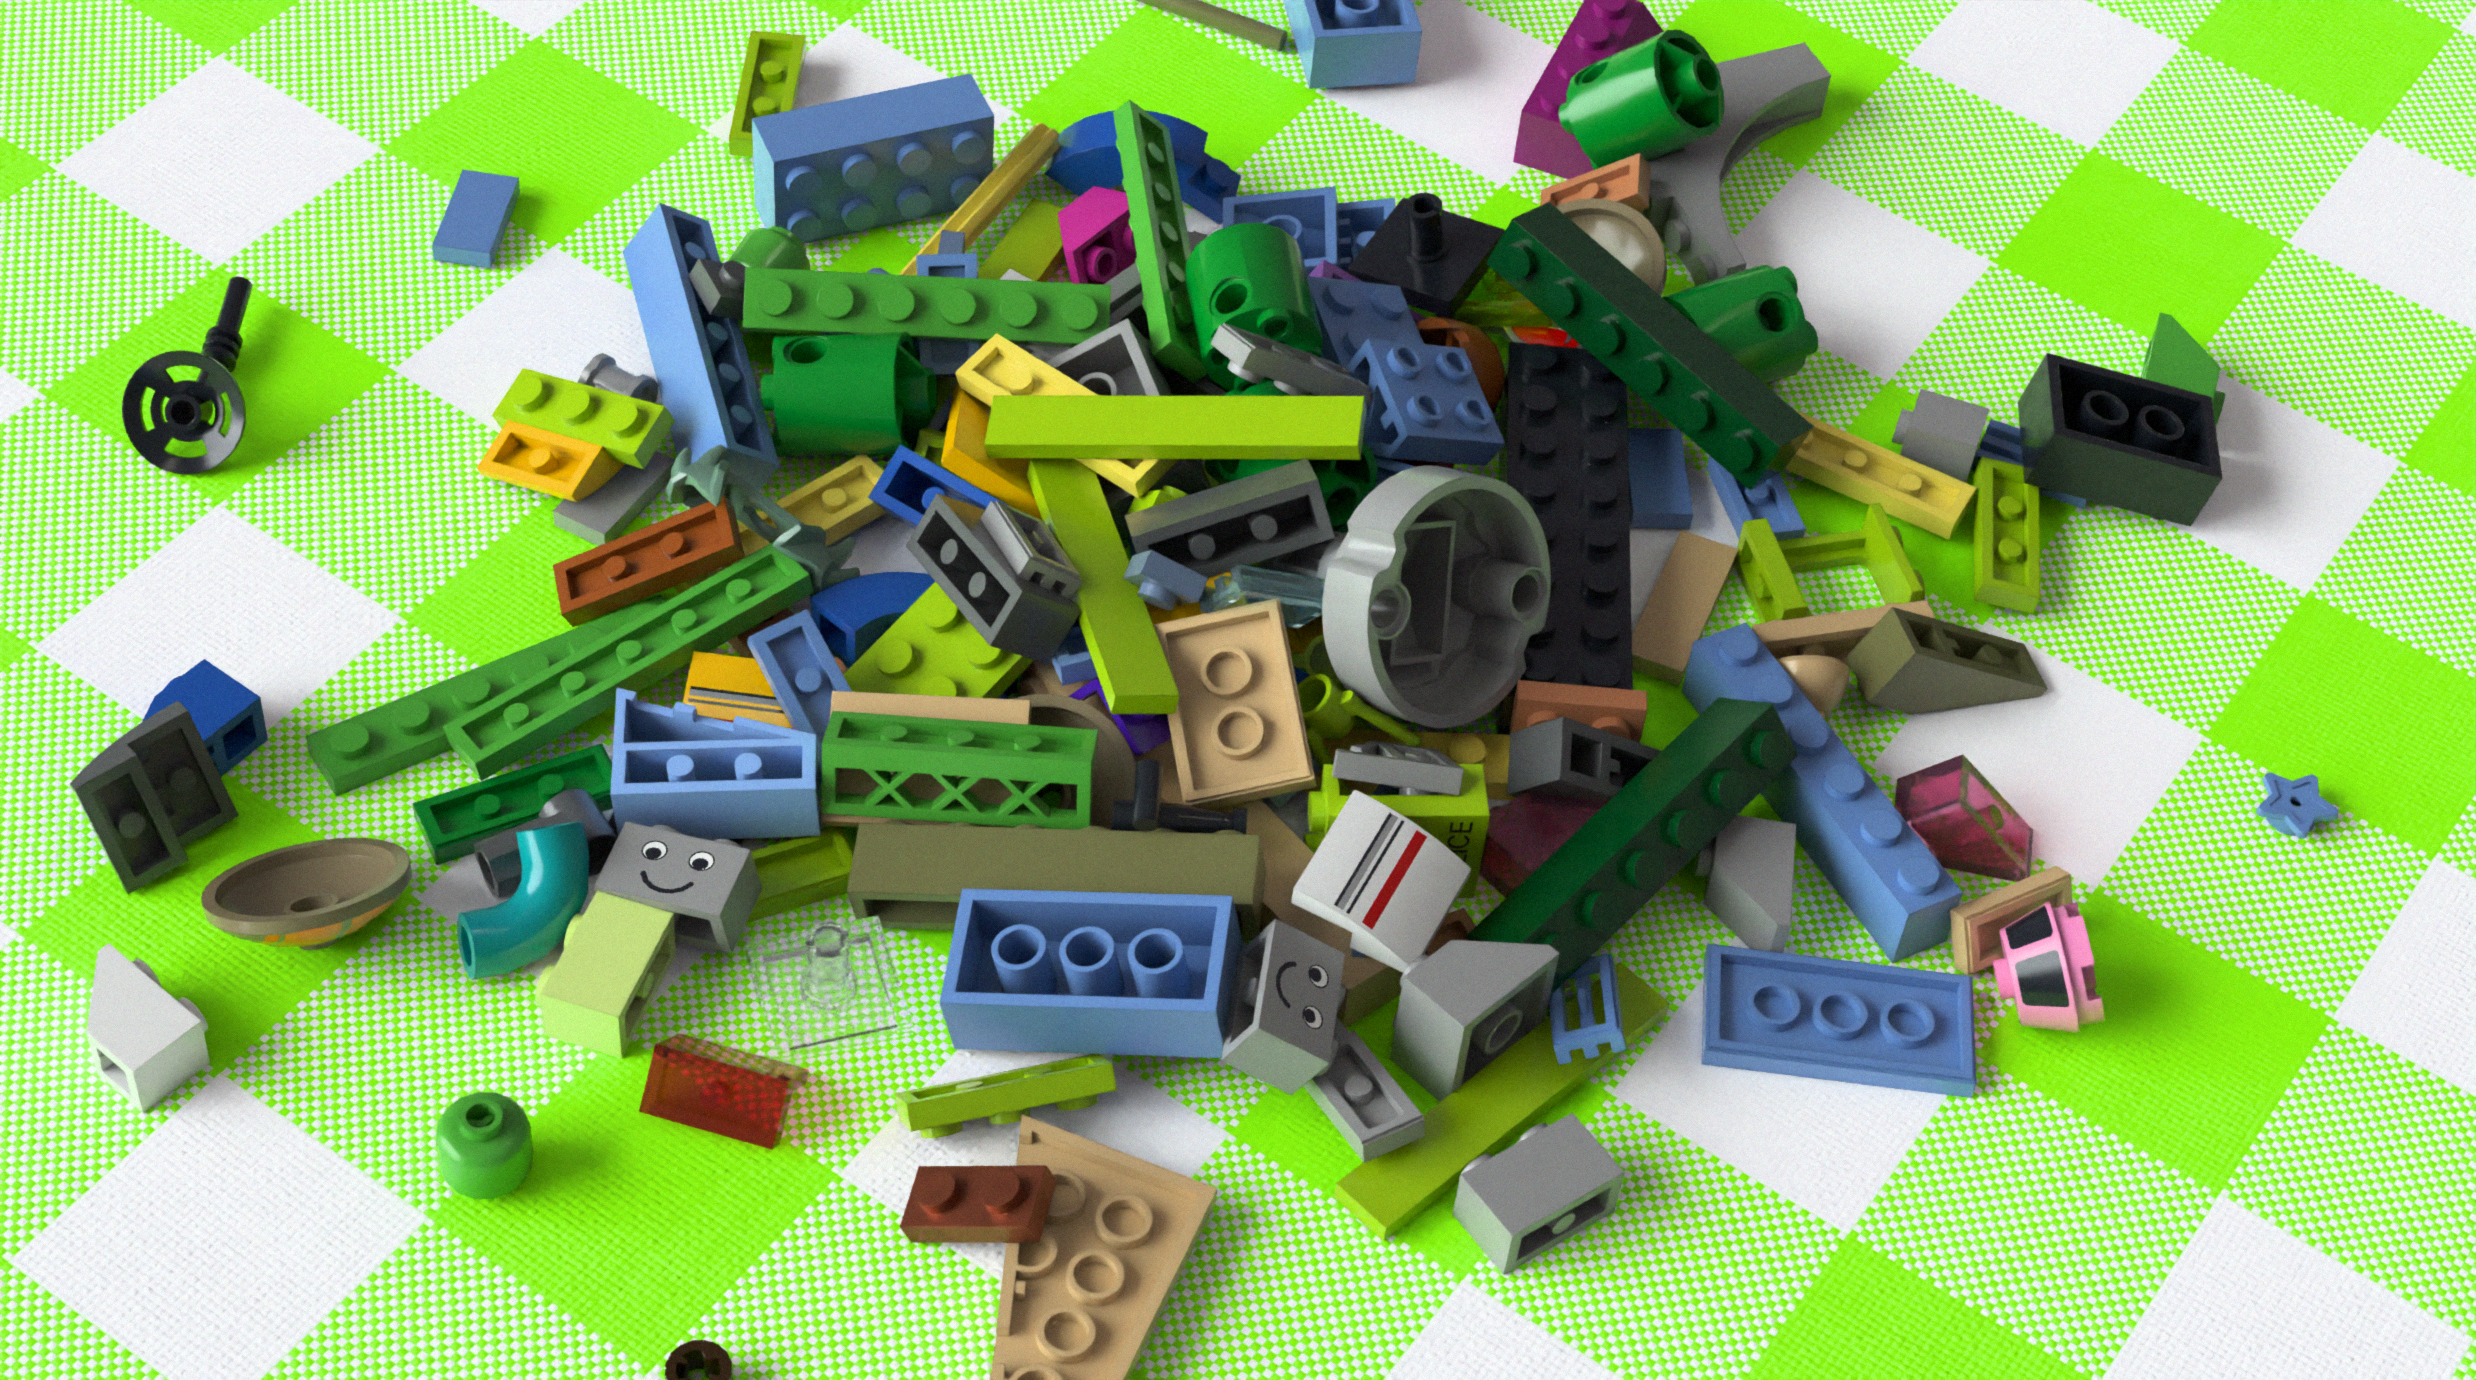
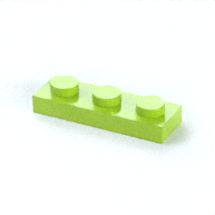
M762 31L750 32L729 134V155L753 157L752 118L795 110L806 55V35Z
M525 368L521 370L492 414V417L501 429L510 420L604 447L613 461L645 469L675 422L668 409L663 405Z
M1982 456L1974 471V487L1977 488L1974 495L1973 600L2032 614L2041 598L2039 487L2024 483L2023 466Z
M1089 1054L895 1093L899 1121L911 1132L920 1130L922 1138H939L961 1132L963 1130L962 1121L988 1116L990 1124L1014 1123L1021 1121L1022 1114L1030 1117V1108L1056 1103L1057 1109L1062 1111L1091 1107L1098 1103L1097 1094L1116 1091L1117 1088L1113 1063L1100 1054Z

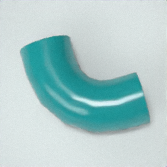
M584 821L561 823L516 832L522 865L521 882L516 893L509 900L499 905L458 914V944L465 971L471 980L507 974L539 961L565 938L570 921L575 914H580L588 895L589 850Z

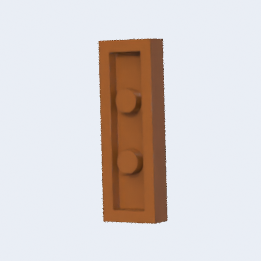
M723 495L718 507H715L708 501L554 564L553 570L561 615L572 627H575L745 558L735 508Z

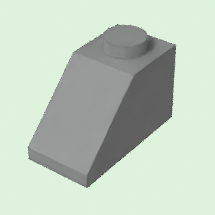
M1736 815L1696 854L1694 874L1705 877L1704 904L1750 949L1783 953L1792 920L1796 824Z

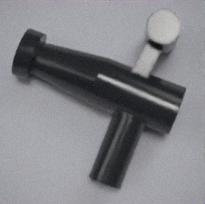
M1143 759L1137 762L1134 800L1113 799L1111 831L1147 832L1158 828H1167L1178 833L1214 834L1222 830H1234L1246 835L1247 808L1234 807L1232 814L1185 804L1161 802L1163 765L1157 760Z

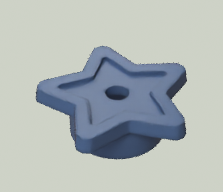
M2269 772L2262 778L2268 797L2259 805L2256 814L2266 817L2268 823L2277 831L2305 839L2314 828L2316 822L2337 820L2338 809L2319 796L2318 778L2315 775L2311 774L2291 781Z

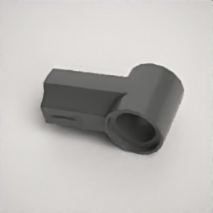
M584 789L563 791L552 797L543 806L537 819L474 843L475 858L481 869L483 879L493 896L497 895L500 898L518 889L521 882L522 865L516 832L584 821L589 850V877L601 872L618 837L591 793Z

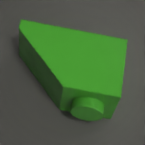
M2160 312L2145 354L2140 378L2212 397L2216 426L2226 393L2216 390L2220 366L2172 315Z

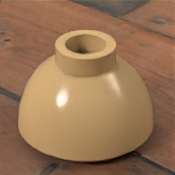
M1797 655L1776 659L1826 721V715L1839 705L1846 693L1850 678V668L1841 660L1828 656Z

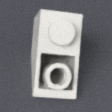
M108 943L97 952L86 1033L97 1074L138 1110L144 1113L210 1063L204 1033L208 1030V1025L200 1010L189 999L181 997L176 1000L162 988L156 974L144 961L138 958L130 961Z

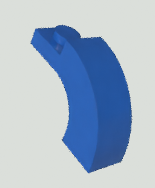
M1114 111L1098 113L1083 118L1064 129L1057 139L1060 144L1059 148L1048 160L1044 174L1079 197L1093 186L1109 189L1122 185L1124 176L1120 153L1116 147L1117 133L1113 115ZM1146 111L1169 128L1182 201L1220 225L1223 222V198L1236 197L1241 175L1230 169L1223 161L1215 159L1204 152L1208 132L1182 119L1167 114Z
M882 572L854 577L834 584L812 596L811 617L833 657H838L849 669L935 581L929 574L917 572ZM1018 678L1003 693L1007 696L1017 690Z

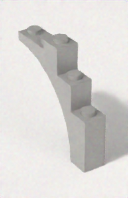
M1805 42L1715 63L1721 76V84L1724 91L1725 111L1721 126L1706 138L1661 157L1647 160L1651 167L1649 208L1638 212L1649 220L1660 239H1665L1668 249L1679 257L1690 272L1695 285L1746 270L1747 262L1729 234L1720 204V187L1733 167L1758 144L1787 128L1820 118L1822 115L1831 74Z

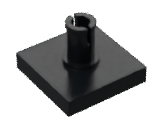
M1426 192L1417 193L1408 199L1404 197L1401 199L1347 268L1348 273L1363 282L1400 286L1407 305L1452 319L1489 270L1490 266L1486 262L1504 234L1505 229L1442 209V201L1438 196Z

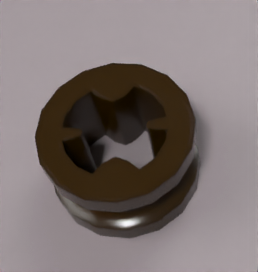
M692 1340L681 1344L671 1352L665 1363V1380H692L689 1378V1372L695 1369H703L705 1376L709 1380H733L732 1361L727 1351L720 1345L707 1340Z

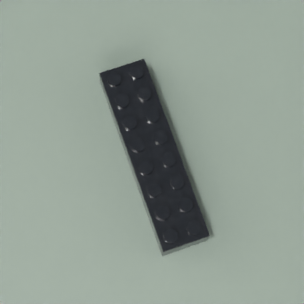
M1509 342L1504 366L1505 382L1500 399L1499 430L1505 445L1499 450V480L1519 492L1535 512L1547 542L1551 571L1550 599L1545 626L1537 634H1532L1528 640L1524 651L1526 670L1520 680L1633 690L1627 384L1586 349ZM1517 684L1496 706V734L1510 735V720Z

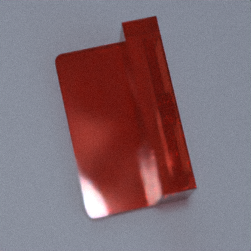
M677 1034L655 1044L639 1112L768 1149H774L781 1142L792 1093L806 1084L809 1070L689 1035Z

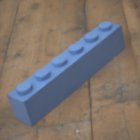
M659 203L623 250V255L663 406L668 409L675 420L670 428L676 455L678 456L684 448H690L692 450V464L697 462L709 449L717 445H723L726 448V455L723 459L730 462L729 471L759 491L780 465L737 319L710 315L688 278L698 258L721 262L710 223L702 218Z
M1743 623L1693 641L1681 692L1699 715L1718 697L1774 704L1798 756L1760 794L1782 822L1796 824V840L1889 960L1894 963L1946 942L1951 929L1950 909L1959 906L1963 894L1962 890L1747 623Z

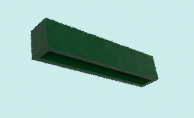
M1550 202L1513 218L1486 262L1488 266L1750 491L1785 470L1814 428L1810 422Z
M1718 697L1466 935L1467 940L1550 945L1559 952L1551 994H1553L1798 756L1774 704Z

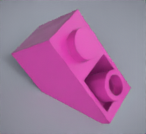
M1093 186L1058 212L1063 249L1072 283L1103 285L1135 263L1137 254L1133 232L1129 225L1130 212L1126 192Z

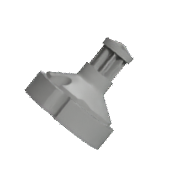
M1424 465L1412 467L1386 479L1372 490L1355 509L1347 522L1349 531L1344 533L1333 531L1335 536L1333 539L1260 561L1261 579L1272 596L1280 598V601L1291 604L1305 605L1314 602L1322 605L1323 634L1327 653L1337 677L1346 690L1353 691L1364 703L1381 713L1427 727L1452 728L1461 726L1480 718L1497 706L1510 693L1525 672L1524 651L1532 634H1537L1545 626L1549 607L1551 571L1548 546L1539 519L1529 503L1514 488L1500 480L1441 466Z

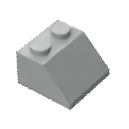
M1451 940L1430 957L1427 954L1418 956L1408 965L1400 978L1399 984L1402 988L1398 1011L1392 1023L1394 1035L1389 1059L1441 1102L1545 1021L1559 952L1550 945Z

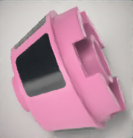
M2048 901L1999 930L2004 958L1992 961L2001 1000L2014 999L2021 1026L2079 1033V1026L2104 1021L2102 998L2100 995H2096L2095 992L2097 983L2093 967L2095 965L2084 919L2079 913L2077 902L2051 907Z

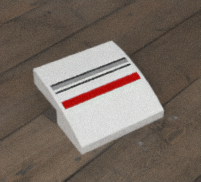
M1354 789L1293 888L1291 903L1352 932L1350 948L1403 973L1414 959L1425 954L1468 880L1471 868L1423 828L1381 802Z

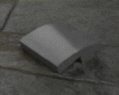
M179 701L157 712L117 739L95 757L70 783L116 876L128 895L189 861L183 847L239 816L189 711Z

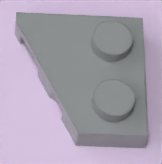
M1373 740L1365 742V744L1352 745L1350 751L1336 749L1332 777L1386 785L1399 789L1398 795H1439V793L1459 795L1464 769L1437 749Z

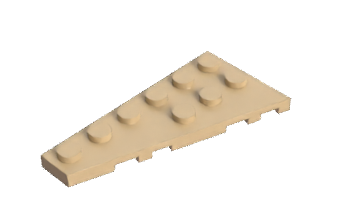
M1022 1114L1016 1166L1046 1165L1057 1180L1040 1242L1006 1243L990 1380H1129L1216 1204L1217 1188Z

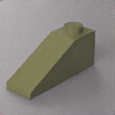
M1894 607L1883 616L1846 656L1858 680L1857 688L1868 703L1876 707H1887L1911 714L2041 697L2048 690L2024 643Z

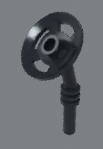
M236 276L229 280L216 325L207 331L201 353L176 350L154 356L134 372L126 386L122 400V418L126 433L139 454L160 469L177 474H195L210 470L228 459L242 439L246 425V405L239 384L231 372L236 367V360L239 357L243 344V339L239 332L253 289L252 283L244 277ZM174 366H193L201 369L196 381L182 380L174 382L166 369ZM148 387L155 390L150 406L151 419L155 428L149 431L145 426L142 411L143 399ZM225 392L231 406V423L226 435L221 432L226 415L225 403L221 394ZM165 397L169 398L165 406V417L167 422L165 421L163 416V402ZM214 404L215 418L213 424H210L209 420L211 419L213 414L212 405ZM172 438L183 442H195L202 439L208 453L198 457H183L170 453L165 448Z

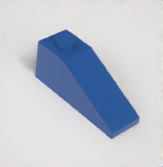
M206 659L200 661L182 676L172 679L160 693L154 696L142 722L157 712L179 701L189 711L220 777L268 741L260 696Z

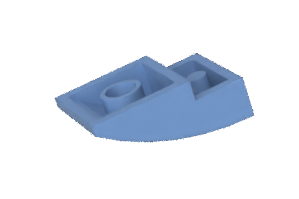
M1336 186L1223 198V228L1242 223H1264L1279 227L1296 239L1303 254L1307 275L1323 259L1348 273L1347 268L1394 210L1396 203L1395 198L1338 203Z

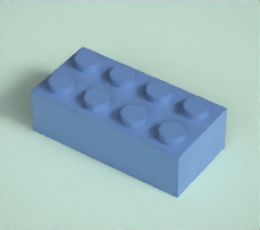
M1283 0L1309 89H1335L1349 86L1391 85L1415 82L1422 28L1412 0Z
M969 73L752 118L755 208L765 228L772 226L782 227L796 235L803 244L956 211L993 171L995 116L972 74Z
M962 888L939 1002L954 1049L1222 1058L1238 955L1243 945L1233 896Z

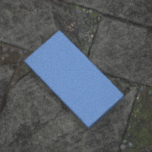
M1708 943L1704 955L1701 1064L1972 1098L1976 1087L1973 976Z

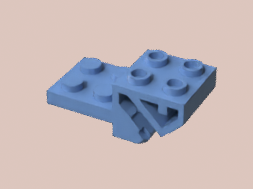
M1308 276L1323 337V358L1345 368L1350 372V376L1365 383L1372 392L1371 398L1373 399L1370 401V406L1367 407L1363 443L1372 449L1373 455L1392 459L1486 466L1505 445V442L1465 349L1424 344L1400 286Z

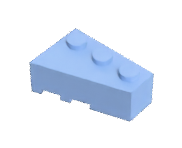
M617 688L610 793L617 835L619 836L627 821L649 827L665 825L677 830L681 834L706 840L820 836L821 777L816 735L739 716L735 717L733 723L698 715L696 706L676 702L672 709L639 701L636 692Z

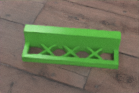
M832 711L822 741V813L950 823L967 822L978 825L1006 827L1033 824L1045 829L1081 830L1084 827L1091 826L1093 773L1098 754V730ZM839 768L865 770L880 785L867 795L839 793ZM914 773L931 774L946 790L935 799L916 798L901 783ZM981 778L998 779L1013 795L1001 804L983 803L968 788ZM1048 783L1077 785V810L1050 808L1035 793Z

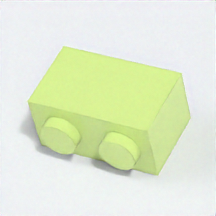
M597 890L584 915L577 913L570 921L564 939V951L556 966L547 965L538 981L535 1002L542 1007L544 1035L622 1059L676 956L674 913Z

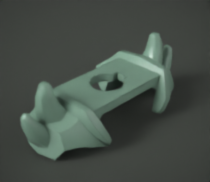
M717 445L709 449L697 462L692 464V450L690 448H684L676 457L671 469V479L666 487L670 504L683 503L691 509L709 501L715 507H718L724 495L735 508L738 521L769 543L774 542L773 548L795 560L810 575L814 592L810 594V604L811 597L820 591L861 575L860 569L857 567L841 569L852 556L856 545L854 538L847 537L836 546L826 547V532L820 526L805 525L729 471L730 462L723 459L726 455V448L723 445ZM754 508L765 512L775 522L777 528H773L764 522Z

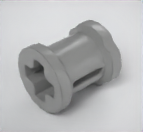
M601 353L594 356L590 363L585 366L578 380V383L648 402L656 403L658 383L654 378L644 374L635 376L617 366L615 358L608 354Z

